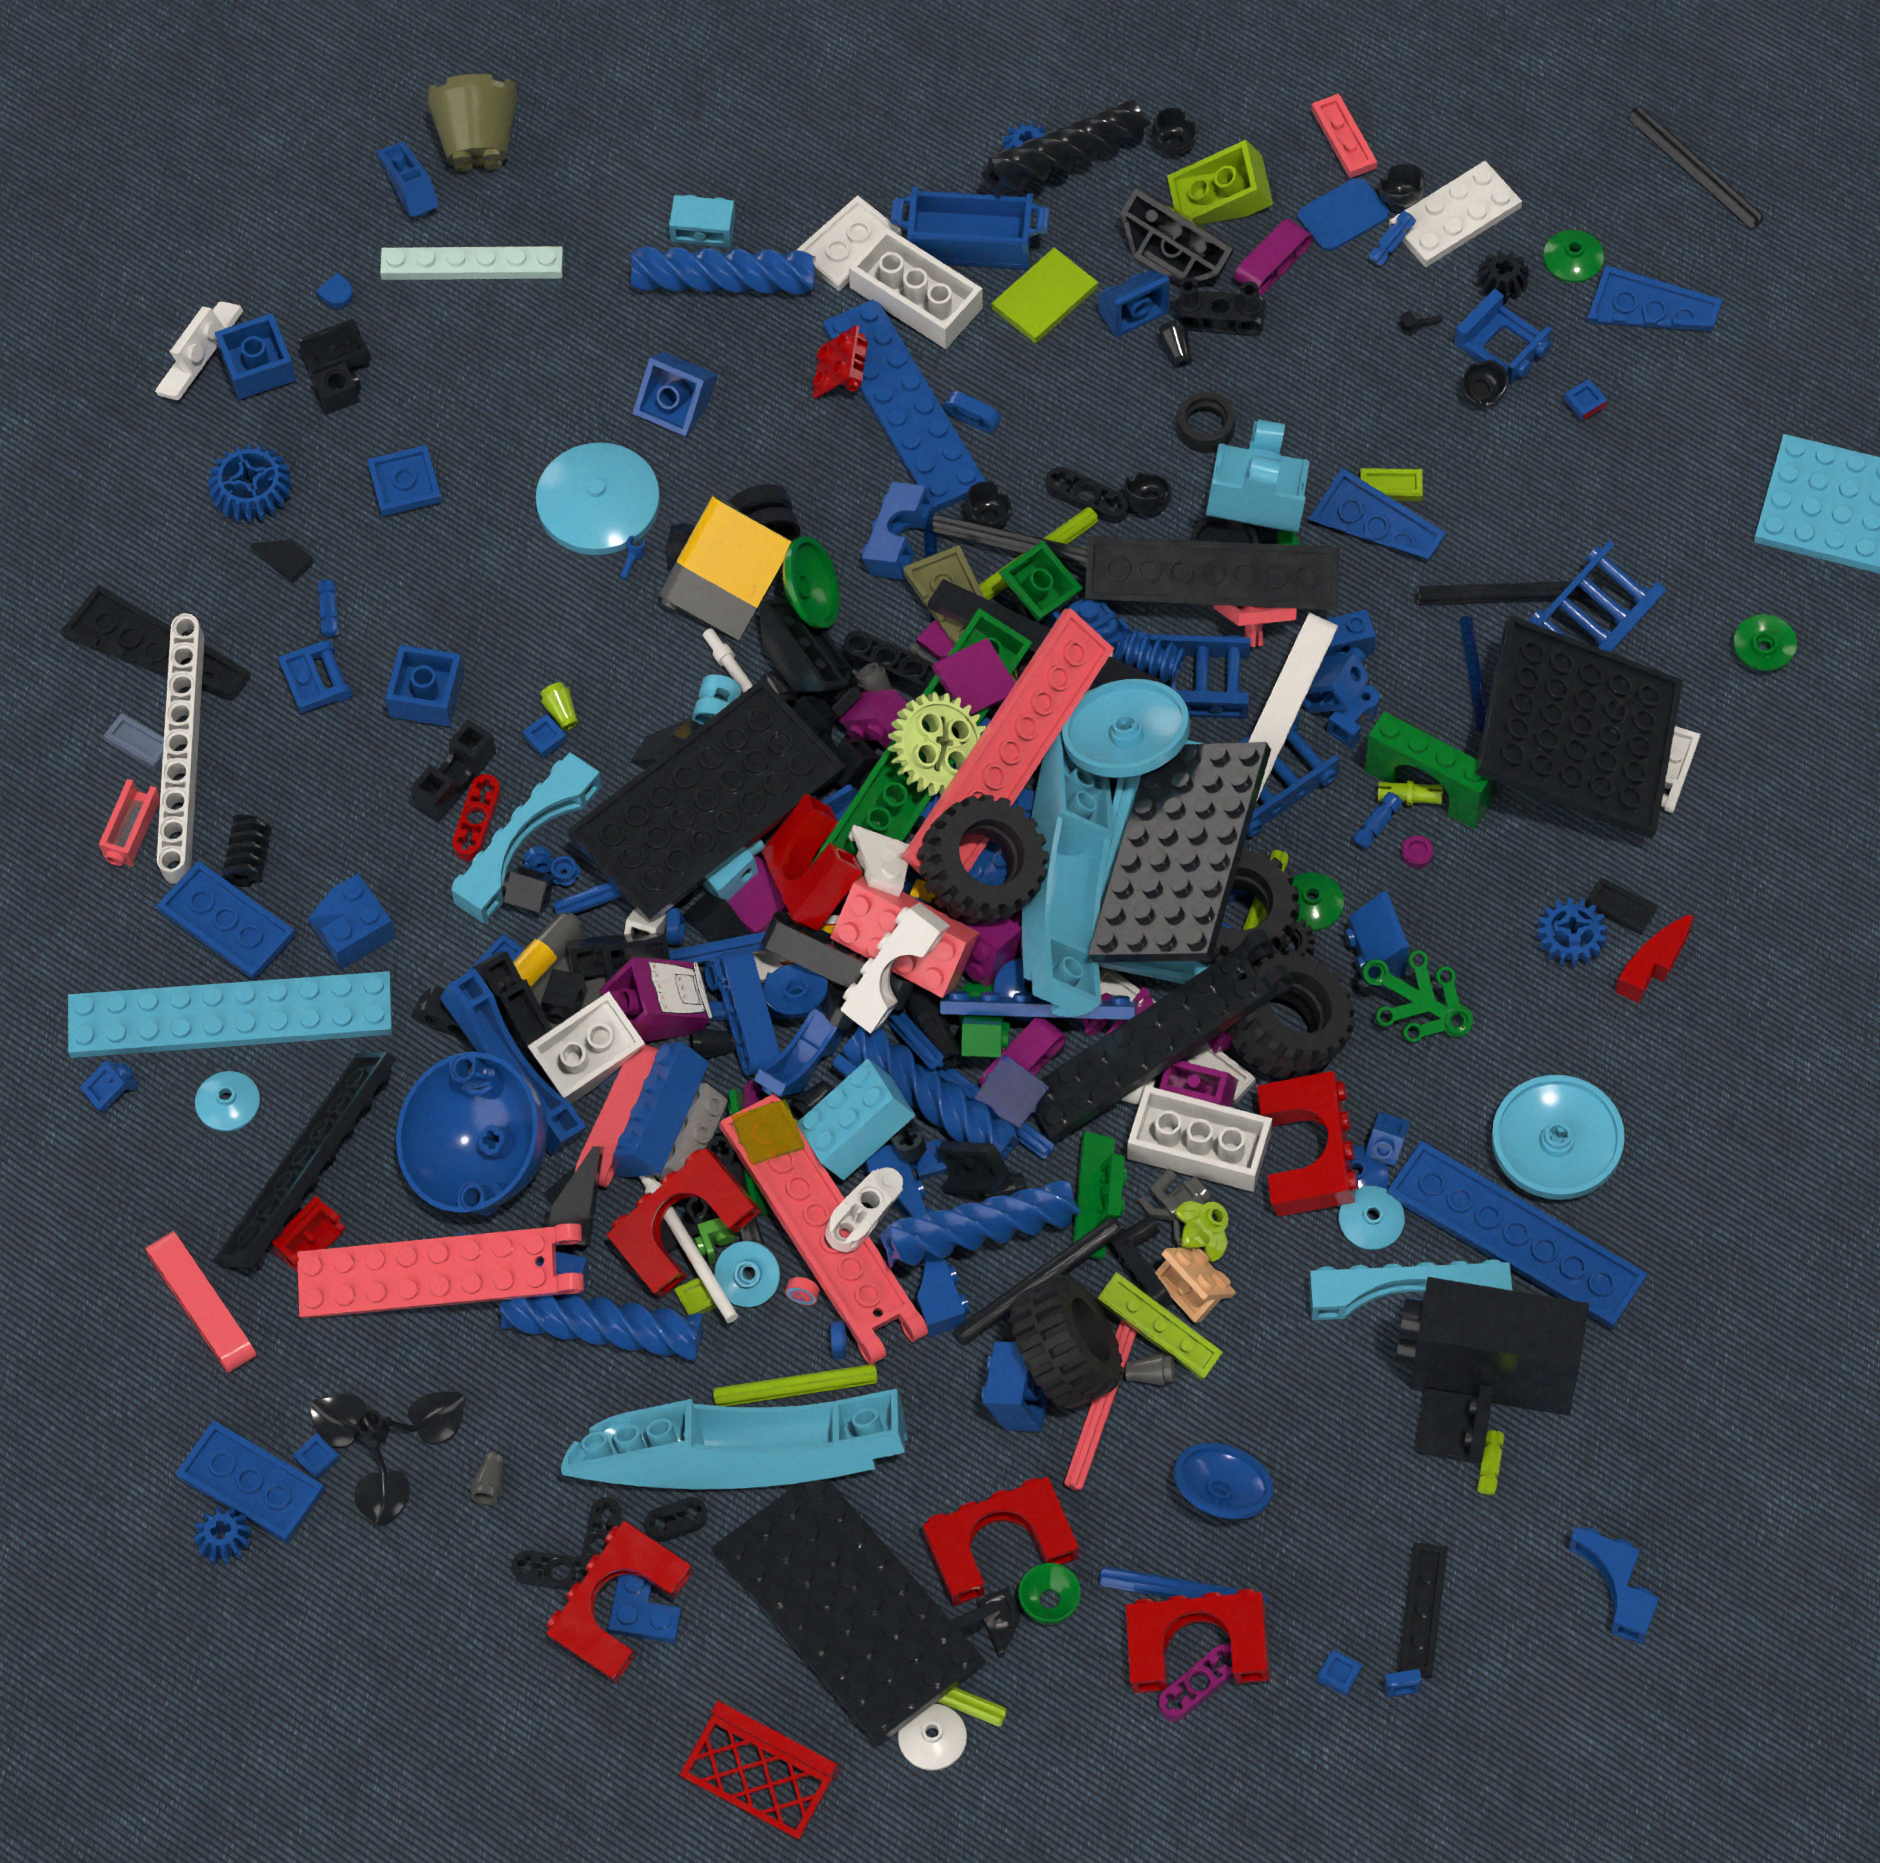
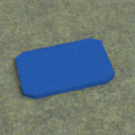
M1351 179L1302 207L1297 215V220L1306 231L1313 235V240L1322 251H1334L1385 222L1390 210L1365 179Z

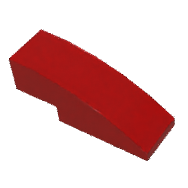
M1688 914L1671 923L1648 940L1628 962L1618 978L1616 993L1640 1003L1652 978L1665 983L1691 933L1694 917Z

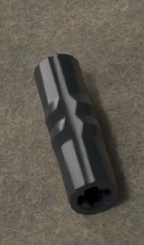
M915 984L907 1006L917 1027L944 1055L942 1060L944 1064L940 1069H952L963 1061L962 1051L951 1032L950 1024L945 1019L944 1014H940V1008L932 993Z

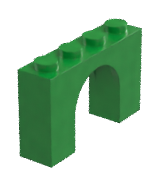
M1385 711L1368 735L1365 763L1366 773L1384 782L1395 783L1406 765L1427 772L1443 785L1449 795L1448 816L1473 829L1477 828L1491 806L1494 780L1475 774L1477 759Z

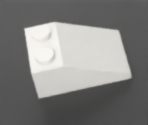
M607 992L528 1045V1048L557 1092L572 1104L601 1084L644 1047L645 1043L610 992Z

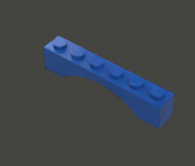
M476 969L449 983L440 999L477 1052L488 1053L505 1060L520 1070L536 1090L546 1113L548 1125L546 1150L552 1156L576 1141L587 1126L570 1102L552 1089L525 1059L502 1019L493 993Z
M892 1144L879 1148L864 1162L867 1176L873 1170L876 1171L886 1167L893 1168L901 1174L903 1191L892 1206L905 1218H920L933 1211L931 1207L925 1208L922 1200L926 1198L924 1186L921 1179H914L912 1170H915L914 1161L902 1160ZM927 1252L924 1256L925 1269L923 1281L917 1294V1307L919 1314L927 1325L928 1338L954 1330L966 1321V1313L970 1312L965 1294H958L955 1284H958L959 1280L953 1264L948 1266L945 1258H940Z

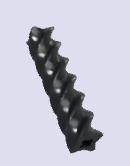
M1135 99L1124 101L1115 108L1102 110L1090 118L1077 120L1065 128L1055 129L1043 137L1030 139L1019 147L1005 149L994 157H989L988 164L982 172V177L991 184L996 197L999 199L1005 187L1022 191L1030 177L1046 181L1054 167L1070 171L1078 157L1094 161L1101 148L1117 152L1125 138L1141 142L1144 137L1145 127L1151 124L1150 119L1141 113Z

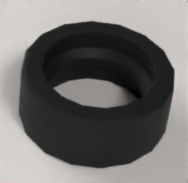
M1199 392L1189 396L1181 403L1177 413L1178 436L1188 448L1200 453H1213L1218 450L1219 444L1227 445L1230 443L1235 433V410L1230 401L1222 395L1213 392ZM1199 411H1212L1223 417L1224 426L1215 433L1201 434L1188 426V419L1192 414Z

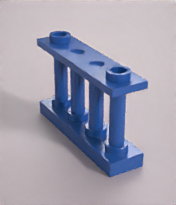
M1609 541L1603 548L1597 545L1586 558L1589 564L1545 612L1540 608L1528 622L1567 636L1549 620L1554 612L1560 608L1596 639L1597 648L1611 653L1657 603L1667 589L1658 581L1650 590L1646 586L1642 588L1606 557L1615 545L1612 541ZM1596 566H1599L1634 597L1633 601L1636 605L1631 611L1627 607L1623 609L1587 578ZM1577 587H1580L1615 618L1614 622L1617 626L1612 632L1609 629L1604 630L1568 599Z
M1139 632L1138 639L1142 640L1147 633ZM1150 635V644L1152 645L1158 638H1161L1162 649H1165L1169 643H1173L1174 654L1183 647L1185 648V656L1196 657L1195 690H1177V678L1173 684L1171 683L1172 677L1164 683L1182 697L1187 706L1189 717L1248 719L1249 693L1240 692L1239 685L1240 658H1250L1251 638L1240 635H1229L1227 637ZM1209 657L1228 658L1227 691L1225 692L1208 690Z
M1299 713L1285 742L1288 741L1314 770L1299 779L1278 756L1272 768L1289 787L1274 797L1264 785L1258 797L1264 804L1254 810L1247 837L1256 836L1266 823L1322 784L1324 786L1331 784L1338 776L1340 758L1335 754L1324 762L1298 734ZM1252 734L1241 740L1239 743H1247Z

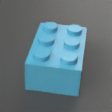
M868 1058L801 1118L797 1125L821 1164L842 1180H845L916 1115L892 1077Z

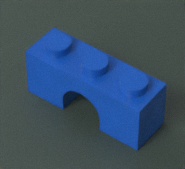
M892 482L888 493L883 496L881 511L878 518L873 522L872 534L868 544L862 550V560L871 576L905 580L903 567L911 564L914 552L906 537L899 535L909 528L925 529L934 503L926 486Z

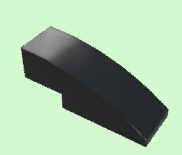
M666 933L610 935L566 941L571 972L583 974L584 977L605 973L607 977L614 976L633 957L670 960Z
M500 951L472 968L476 969L493 993L499 1012L525 1050L530 1052L528 1045L551 1031L552 1027L527 980L521 978L508 952Z

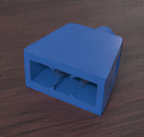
M1351 647L1346 654L1330 655L1323 658L1302 703L1308 713L1347 710L1351 707L1369 679V674L1362 665L1366 659L1363 651L1357 647Z

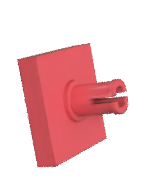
M1213 605L1215 610L1236 625H1245L1244 637L1251 638L1250 647H1256V642L1257 646H1263L1264 623L1296 620L1297 608Z

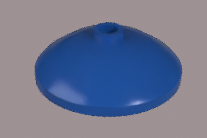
M1201 1443L1191 1446L1180 1454L1174 1467V1479L1182 1495L1199 1510L1218 1518L1244 1519L1255 1516L1265 1510L1273 1495V1482L1266 1468L1250 1454L1226 1444Z

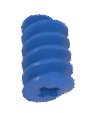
M1135 629L1131 635H1127V630H1125L1117 645L1114 658L1121 662L1125 660V663L1132 667L1137 664V669L1143 672L1148 669V674L1154 677L1160 673V680L1163 683H1166L1172 677L1171 683L1173 684L1181 670L1185 648L1182 647L1174 654L1173 643H1169L1165 649H1162L1161 638H1158L1152 645L1150 644L1151 634L1147 633L1142 640H1139V629Z

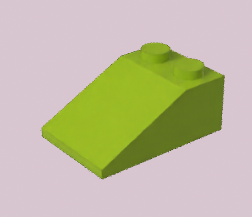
M1247 140L1241 141L1167 176L1174 208L1199 224L1247 217L1273 205L1262 155Z

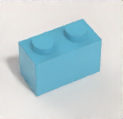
M674 195L669 223L671 242L731 248L736 218L734 201L724 198L711 199L700 198L694 195Z

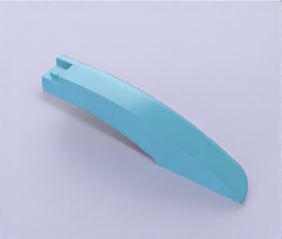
M1061 730L1043 757L1031 819L1034 818L1039 825L1035 829L1038 835L1044 834L1046 844L1042 846L1043 851H1048L1049 862L1043 866L1048 872L1046 879L1040 883V891L1022 908V953L1024 978L1032 981L1033 995L1052 1004V1014L1075 1017L1087 1014L1101 1004L1099 962H1092L1088 953L1099 920L1104 871L1110 840L1114 837L1109 777L1089 773L1077 766L1066 752Z
M897 1388L833 1402L785 1407H725L694 1404L693 1400L689 1399L618 1414L589 1428L590 1434L585 1436L580 1443L574 1441L563 1458L561 1472L565 1476L593 1481L674 1489H737L795 1484L876 1469V1458L905 1453V1440H908L907 1428Z

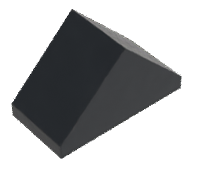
M703 895L683 914L686 922L710 942L750 935L749 930L726 899Z

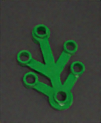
M1413 950L1407 956V963L1414 969L1419 990L1390 974L1387 964L1382 960L1370 959L1363 964L1361 975L1365 982L1371 985L1383 984L1412 1001L1411 1003L1393 1008L1387 1006L1379 1007L1374 1015L1378 1024L1390 1026L1396 1020L1429 1011L1439 1017V1019L1421 1025L1414 1022L1405 1024L1402 1029L1404 1039L1410 1042H1417L1423 1036L1442 1031L1451 1036L1460 1037L1471 1030L1473 1015L1466 1006L1459 1003L1454 983L1456 974L1452 968L1441 966L1434 973L1435 981L1442 985L1446 1002L1445 1006L1435 1000L1427 969L1428 956L1425 952ZM1416 954H1420L1423 958L1419 966H1415L1412 962L1413 956ZM1372 966H1377L1379 969V974L1375 978L1369 976V969ZM1444 970H1448L1450 973V978L1446 982H1442L1440 979V973ZM1384 1010L1390 1012V1019L1387 1022H1382L1380 1019V1014ZM1455 1014L1461 1016V1023L1458 1026H1453L1451 1023V1018ZM1412 1026H1415L1418 1030L1415 1038L1408 1036V1029Z

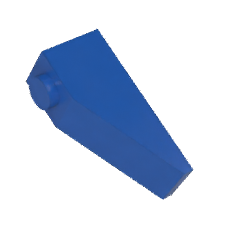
M404 141L376 151L403 207L411 217L426 215L432 209L439 207L430 176Z

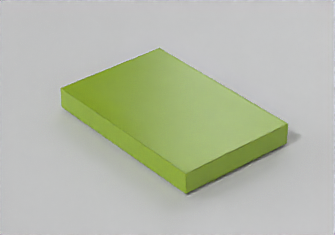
M1054 247L992 302V310L1036 344L1098 289V282Z

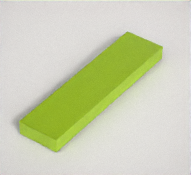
M1117 1272L1096 1298L1097 1302L1169 1356L1173 1355L1177 1362L1201 1380L1206 1377L1223 1353V1351Z

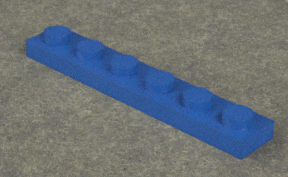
M951 991L949 995H946L940 1001V1014L1130 1020L1138 1014V1001H1130V997L1124 995L1111 996L1110 1000H1101V1004L1087 1014L1064 1017L1052 1014V1004L1040 998H1033L1032 993H1014L1013 997H1000L999 992H982L981 996H968L967 991Z

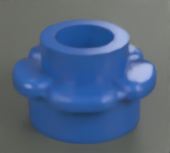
M535 846L525 853L524 867L547 873L554 858L551 857V852L546 848Z
M560 856L553 860L549 872H551L550 875L556 876L554 884L570 886L579 877L580 868L572 858ZM564 870L567 871L566 874H562L561 872Z

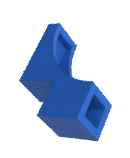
M817 1006L810 1011L805 1022L787 1047L771 1063L759 1069L754 1081L761 1084V1089L768 1095L775 1093L781 1097L805 1091L821 1058L835 1053L846 1030L833 1025L825 1017L822 1006Z
M1575 1526L1568 1550L1590 1562L1605 1579L1614 1604V1621L1611 1634L1643 1645L1655 1614L1659 1597L1653 1596V1593L1646 1588H1631L1628 1586L1640 1550L1634 1548V1545L1626 1540L1616 1539L1614 1541L1603 1537L1599 1531L1593 1528L1584 1527L1581 1529Z

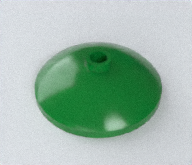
M808 536L796 538L790 543L783 561L782 579L786 597L797 615L806 624L815 629L830 627L836 621L840 608V591L834 566L825 549L815 539Z

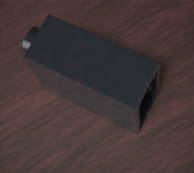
M1427 1277L1424 1300L1405 1297L1396 1363L1414 1366L1410 1390L1425 1392L1426 1389L1479 1396L1480 1384L1494 1386L1491 1403L1570 1416L1580 1368L1589 1303Z

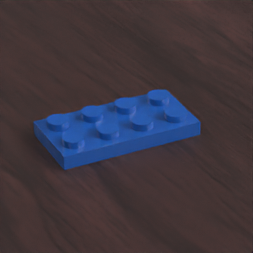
M199 860L156 905L158 912L253 981L296 936L293 928Z
M214 1420L175 1473L180 1481L228 1509L232 1507L235 1509L236 1514H243L248 1521L287 1544L325 1491L324 1485Z

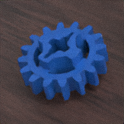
M1568 898L1566 905H1562L1557 900L1555 901L1554 910L1549 907L1545 908L1544 917L1539 918L1537 939L1542 940L1540 944L1541 950L1550 949L1548 955L1550 960L1558 956L1560 957V965H1564L1566 960H1571L1573 967H1577L1579 959L1589 964L1590 954L1597 958L1599 957L1600 947H1605L1607 938L1605 936L1607 935L1608 926L1602 925L1604 922L1603 914L1595 916V905L1587 909L1584 907V899H1581L1578 905L1573 904L1572 898Z

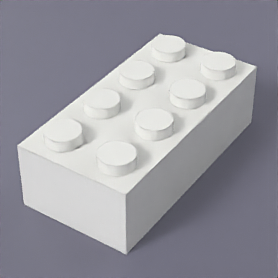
M887 227L882 230L849 267L851 289L870 301L875 300L881 304L885 311L945 349L983 309V292L980 286Z
M1145 1085L1128 1140L1127 1159L1254 1192L1271 1136L1272 1118Z

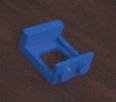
M1494 289L1456 327L1454 345L1479 363L1491 359L1502 365L1509 376L1508 383L1512 385L1519 377L1523 378L1528 374L1533 362L1538 357L1543 358L1548 353L1552 345L1550 342L1552 329L1546 326L1541 332L1504 307V295ZM1501 329H1508L1529 344L1509 366L1484 349V346Z

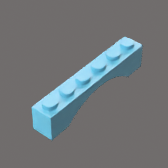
M570 752L563 760H558L552 767L550 776L543 783L540 782L535 786L531 793V798L525 805H520L512 814L511 821L506 827L497 830L484 852L480 851L474 857L469 870L465 874H460L455 879L451 889L454 904L485 924L504 902L503 881L512 858L522 843L536 829L550 820L566 813L582 810L602 787L600 772Z
M1492 1259L1486 1260L1481 1264L1454 1261L1449 1265H1435L1430 1262H1423L1409 1267H1402L1399 1264H1387L1382 1268L1356 1265L1349 1269L1338 1270L1329 1266L1320 1267L1317 1270L1310 1271L1312 1320L1345 1319L1356 1309L1374 1299L1403 1292H1425L1427 1277L1512 1290L1510 1262L1501 1263L1499 1260Z

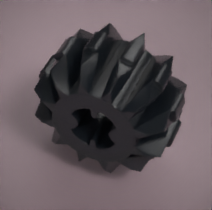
M1501 249L1497 252V256L1488 253L1486 260L1481 261L1477 278L1479 285L1482 286L1483 294H1490L1496 289L1504 295L1506 303L1510 299V295L1519 298L1521 290H1525L1528 286L1527 278L1529 277L1528 266L1524 265L1523 257L1514 258L1513 250L1508 255H1504Z

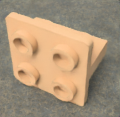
M1166 1248L1161 1253L1166 1260L1157 1269L1155 1274L1166 1287L1172 1299L1194 1323L1201 1322L1221 1299L1232 1298L1236 1294L1235 1290L1230 1286L1231 1281L1229 1278L1212 1267L1208 1262V1255L1200 1248Z

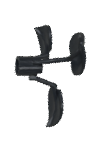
M451 1391L424 1395L417 1399L408 1410V1417L414 1425L393 1421L390 1417L383 1419L377 1411L368 1410L361 1398L352 1394H338L328 1398L313 1399L310 1401V1412L317 1433L330 1446L336 1448L350 1446L355 1441L357 1432L371 1444L381 1474L372 1472L362 1477L356 1485L354 1497L361 1513L375 1525H384L395 1519L403 1511L410 1497V1484L406 1475L401 1471L387 1473V1468L379 1449V1444L384 1442L389 1435V1427H395L408 1432L418 1430L420 1438L426 1443L440 1444L446 1442L457 1433L461 1425L466 1400L463 1394Z

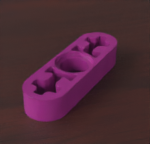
M1221 1644L1216 1646L1161 1693L1159 1711L1163 1718L1171 1722L1184 1719L1234 1677L1232 1659L1231 1667L1222 1665L1217 1670L1216 1676L1219 1677L1218 1679L1215 1678L1212 1672L1219 1664L1220 1655L1224 1658L1232 1657L1231 1645ZM1196 1675H1203L1208 1678L1210 1685L1203 1691H1197L1191 1687L1190 1680ZM1183 1686L1188 1695L1181 1700V1709H1167L1169 1698L1176 1701L1183 1696V1689H1181Z

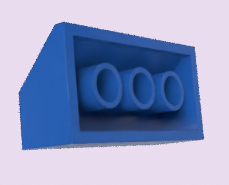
M684 1042L662 1044L655 1055V1062L649 1075L643 1082V1089L636 1104L631 1109L629 1121L618 1139V1146L613 1155L614 1174L619 1178L661 1175L709 1065L707 1060Z

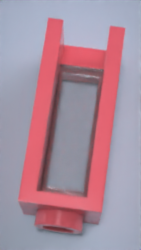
M126 780L99 842L103 857L109 863L117 866H122L123 864L134 866L136 855L155 811L160 805V795L157 787L150 786L148 793L145 794L137 791L133 780Z

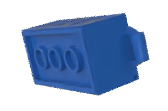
M912 187L911 196L902 199L897 198L892 201L890 222L893 225H899L908 229L907 240L945 265L1028 270L1031 237L1048 232L1050 210L1033 204V194L1027 193L1026 197L1000 196L998 199L996 195L929 192L920 191L918 187ZM904 204H910L908 221H903ZM1033 212H1037L1036 229H1032Z

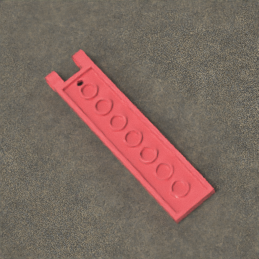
M774 1093L721 1120L719 1128L857 1341L860 1353L865 1361L872 1365L886 1357L885 1347L874 1331L897 1318L909 1341L915 1342L928 1335L927 1325L923 1317L917 1312L869 1236L860 1247L851 1252L838 1251L827 1242L825 1228L833 1211L844 1200V1197L819 1161L779 1096ZM839 1229V1234L843 1238H848L851 1234L848 1229ZM873 1311H880L882 1316H874Z
M569 1223L546 1228L297 1252V1257L299 1258L297 1262L299 1317L307 1319L584 1292L583 1274L563 1273L557 1275L555 1247L556 1245L581 1243V1225ZM543 1257L544 1264L538 1266L537 1259Z

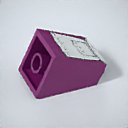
M633 957L600 988L601 996L610 992L644 1042L690 1035V1031H697L698 1027L703 1028L712 1019L711 1008L708 1004L697 962Z

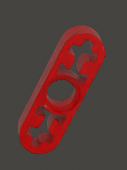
M479 775L471 784L452 840L454 853L460 860L472 861L483 850L501 796L499 782L492 775ZM486 786H490L491 791H487L484 798V804L481 802L482 796L480 790H484ZM479 811L484 813L486 817L481 823L473 824L468 821L471 813ZM468 832L473 833V846L471 845L467 850H464L462 844L467 843L469 838Z

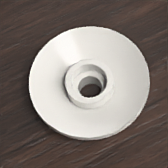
M933 1704L898 1732L899 1747L904 1757L914 1766L931 1771L941 1770L954 1764L962 1755L967 1741L966 1728L960 1716L951 1708L940 1704ZM934 1728L939 1733L936 1737L931 1738L926 1735V1731Z

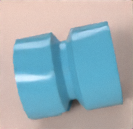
M712 674L705 676L698 697L700 699L696 702L692 720L703 725L741 695L742 687L740 684L722 675Z

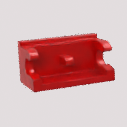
M315 1196L283 1229L282 1233L271 1241L275 1256L298 1273L297 1262L299 1258L297 1257V1252L328 1249L346 1231V1228L339 1221L341 1219L340 1216L323 1203L320 1198Z

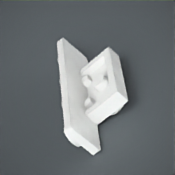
M220 301L213 310L202 306L170 350L176 362L156 388L155 392L158 396L179 400L218 347L215 332L232 327L243 312L240 305Z

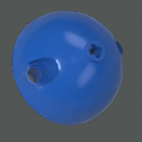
M464 1052L449 1056L434 1064L422 1074L411 1088L403 1103L396 1129L397 1155L403 1175L418 1196L432 1206L446 1211L490 1216L495 1213L500 1205H503L524 1190L537 1173L547 1145L548 1125L546 1113L541 1099L531 1082L520 1070L505 1060L481 1052ZM471 1066H473L472 1072L469 1075V1069Z

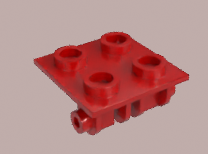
M855 325L820 347L817 353V372L813 380V399H817L840 384L846 385V389L852 392L857 391L858 387L862 386V371L865 367L868 341L864 334L858 333L859 325Z

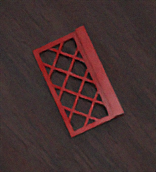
M717 1700L711 1711L713 1715L680 1772V1777L800 1841L832 1781L835 1782L840 1773V1767L833 1761ZM716 1726L728 1731L731 1745L712 1749L710 1737ZM734 1735L743 1739V1741L736 1743ZM707 1744L708 1752L702 1753ZM750 1744L758 1747L761 1760L742 1766L738 1748ZM733 1750L738 1768L719 1773L714 1755ZM764 1751L773 1755V1757L766 1759ZM710 1757L715 1775L700 1779L691 1774L698 1760ZM779 1760L788 1763L791 1776L772 1782L767 1764ZM763 1766L768 1783L749 1789L744 1771ZM793 1766L803 1771V1773L795 1775ZM740 1773L745 1791L732 1795L726 1793L721 1778ZM812 1776L822 1781L816 1794L802 1798L797 1780ZM717 1780L719 1788L713 1786L708 1782ZM793 1782L798 1799L779 1805L774 1787ZM770 1789L775 1807L762 1811L754 1808L751 1794ZM746 1796L748 1804L739 1800L738 1798ZM811 1801L807 1810H805L804 1803ZM800 1805L803 1817L795 1830L784 1824L781 1810ZM776 1812L778 1820L768 1814Z

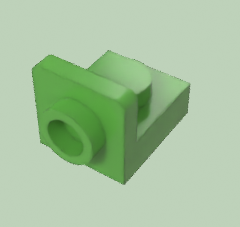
M719 1217L698 1224L699 1237L694 1238L701 1255H706L708 1263L711 1265L716 1263L712 1246L716 1244L719 1246L730 1244L737 1237H740L741 1234L740 1231L737 1233L729 1229Z

